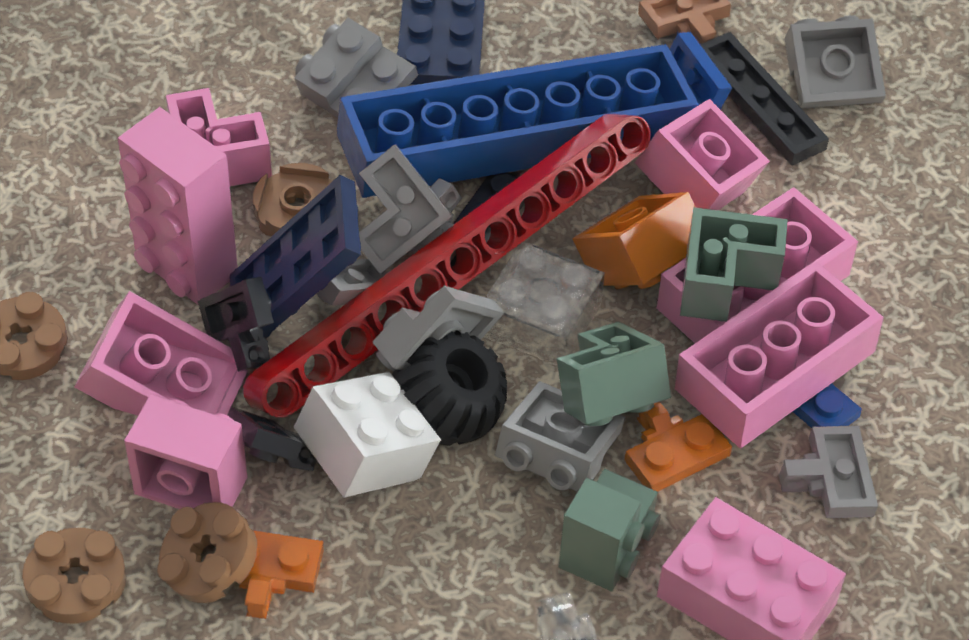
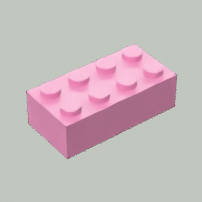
M159 107L118 137L121 156L119 163L123 171L126 188L124 195L128 203L131 220L129 227L133 233L134 257L144 271L148 273L154 271L165 279L169 288L177 296H187L198 305V300L216 293L229 283L230 274L238 268L227 155Z
M791 188L752 214L788 219L785 258L778 286L815 261L840 281L850 275L858 241L796 188ZM685 258L661 274L657 309L689 339L696 343L726 322L680 316ZM734 286L727 321L772 290Z
M815 261L680 353L675 390L741 449L872 355L876 350L884 317Z

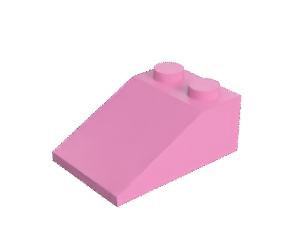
M129 291L112 313L74 388L113 409L137 416L150 394L167 400L178 399L189 407L211 414L221 413L227 415L248 370L237 371L233 352L229 346Z

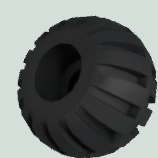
M458 330L449 332L440 340L434 337L426 338L406 361L411 365L403 370L395 369L392 373L401 390L405 391L403 395L417 407L441 439L439 444L447 446L456 442L459 445L485 436L496 425L507 401L506 373L502 363L497 362L498 356L491 347L487 349L483 346L485 342L475 335L469 336L468 332L461 333Z

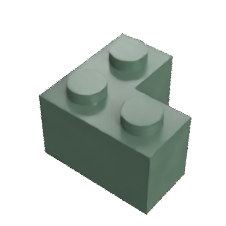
M693 207L687 244L680 316L727 322L734 286L765 290L777 288L785 258L788 219Z
M619 321L578 333L580 351L556 358L564 412L585 425H604L611 422L613 416L628 411L634 413L645 412L652 409L654 403L671 398L664 343Z
M605 468L597 482L586 478L564 514L558 568L613 592L621 576L629 579L640 556V551H637L636 548L641 539L650 541L658 527L661 514L655 512L658 492Z

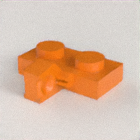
M660 402L654 403L652 409L639 412L637 420L645 429V431L641 432L643 443L626 450L624 461L643 486L658 492L729 457L732 445L721 431L703 414L683 422V419L678 415L670 418L668 410Z
M254 531L257 538L256 559L250 573L239 585V588L248 589L245 598V605H247L246 616L266 619L273 593L284 595L285 589L314 593L324 552L323 541Z

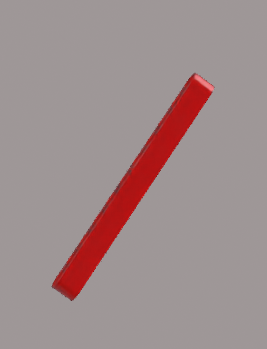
M606 114L597 119L253 371L247 377L243 387V395L246 402L252 408L276 418H284L296 412L305 405L313 386L336 382L378 350L373 341L382 332L385 322L393 314L399 312L402 308L421 312L424 309L426 300L433 293L441 290L443 286L459 290L643 153L648 147L651 137L648 123L645 119L634 115ZM622 128H623L624 133H623V139H622V141H621V139H620V132H621V130H622ZM589 152H590V153H591V161H590V164H589V166H588V164H587V156H588V154H589ZM557 176L558 186L554 191L553 184L555 177ZM524 200L525 210L523 215L520 216L519 207ZM490 225L491 235L489 240L486 242L485 231L487 227ZM456 251L457 259L455 265L451 268L450 257ZM421 276L422 286L420 291L415 294L414 284L416 279ZM385 302L387 306L386 314L379 321L378 311ZM347 329H350V341L343 348L341 344L342 336ZM310 356H313L314 367L308 375H305V363ZM276 383L278 386L277 395L273 401L268 403V389Z

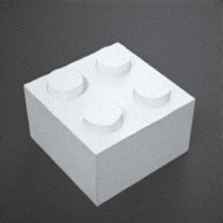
M390 372L313 386L294 425L296 432L344 498L420 479L441 441L417 407L403 395L405 391L401 390L400 385Z

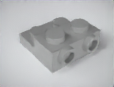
M844 16L830 22H818L817 19L809 18L791 24L784 39L790 76H795L801 109L883 102L886 93L873 18L859 19L857 16Z
M347 18L340 26L333 24L326 30L322 39L323 46L314 56L306 54L299 60L294 79L302 96L338 118L340 97L406 87L413 82L418 73L415 65L385 48L378 35L352 19Z
M443 286L441 290L433 293L426 300L424 309L421 312L402 308L399 312L388 318L382 332L373 341V344L378 349L376 355L390 370H403L411 365L406 361L426 338L434 337L440 340L449 332L458 330L461 333L468 332L469 336L475 335L482 339L501 318L504 311L492 299Z
M539 381L503 423L495 456L503 459L505 465L514 471L528 470L547 478L549 484L558 490L573 489L578 492L586 478L593 480L600 471L604 454L622 431L625 416L620 414L613 416L611 422L600 426L585 425L564 412L560 389Z

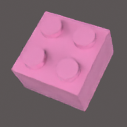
M708 99L658 130L649 142L648 147L635 161V164L664 194L689 192L696 208L719 210L743 194L770 161Z
M150 394L124 440L134 494L178 509L187 506L195 508L198 505L210 502L225 503L233 507L248 478L242 423L236 422L231 417L221 413L211 414L189 407L178 399L167 400Z

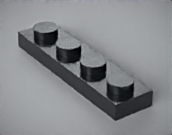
M731 32L700 44L731 85L732 89L728 96L791 166L827 150L829 138Z

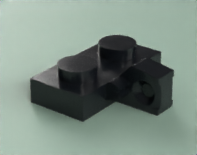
M262 277L246 279L198 300L206 334L222 343L229 341L238 372L259 368L270 360L268 341L263 338V330L261 328L274 323L271 314L270 297L265 291Z
M231 406L228 416L234 421L242 423L244 446L250 448L249 453L272 463H277L280 456L283 457L284 462L290 468L307 471L314 470L317 460L298 433L284 429L274 420Z

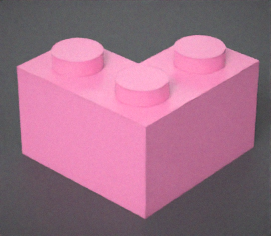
M209 88L166 95L169 114L227 155L230 186L258 182L265 174H267L268 178L272 176L270 145L261 112L217 119Z

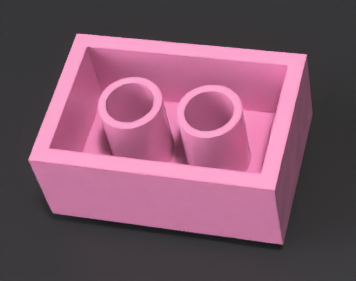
M715 497L663 564L657 597L727 640H811L837 604L846 573Z

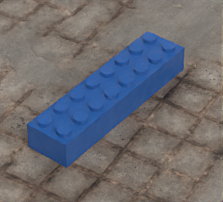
M667 44L340 97L337 136L361 196L366 198L376 196V194L359 173L393 145H397L428 186H432L439 178L451 183L532 168L606 114L634 115L645 119L651 131V141L658 130L699 106V103ZM622 128V130H621V132H620V139H621V141H622V139H623V133H624L623 128ZM589 152L587 158H591V153H590V152Z

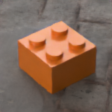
M689 192L638 196L572 238L593 283L596 286H614L615 289H622L629 285H638L639 289H645L660 282L662 272L684 260L687 254L693 207H695Z

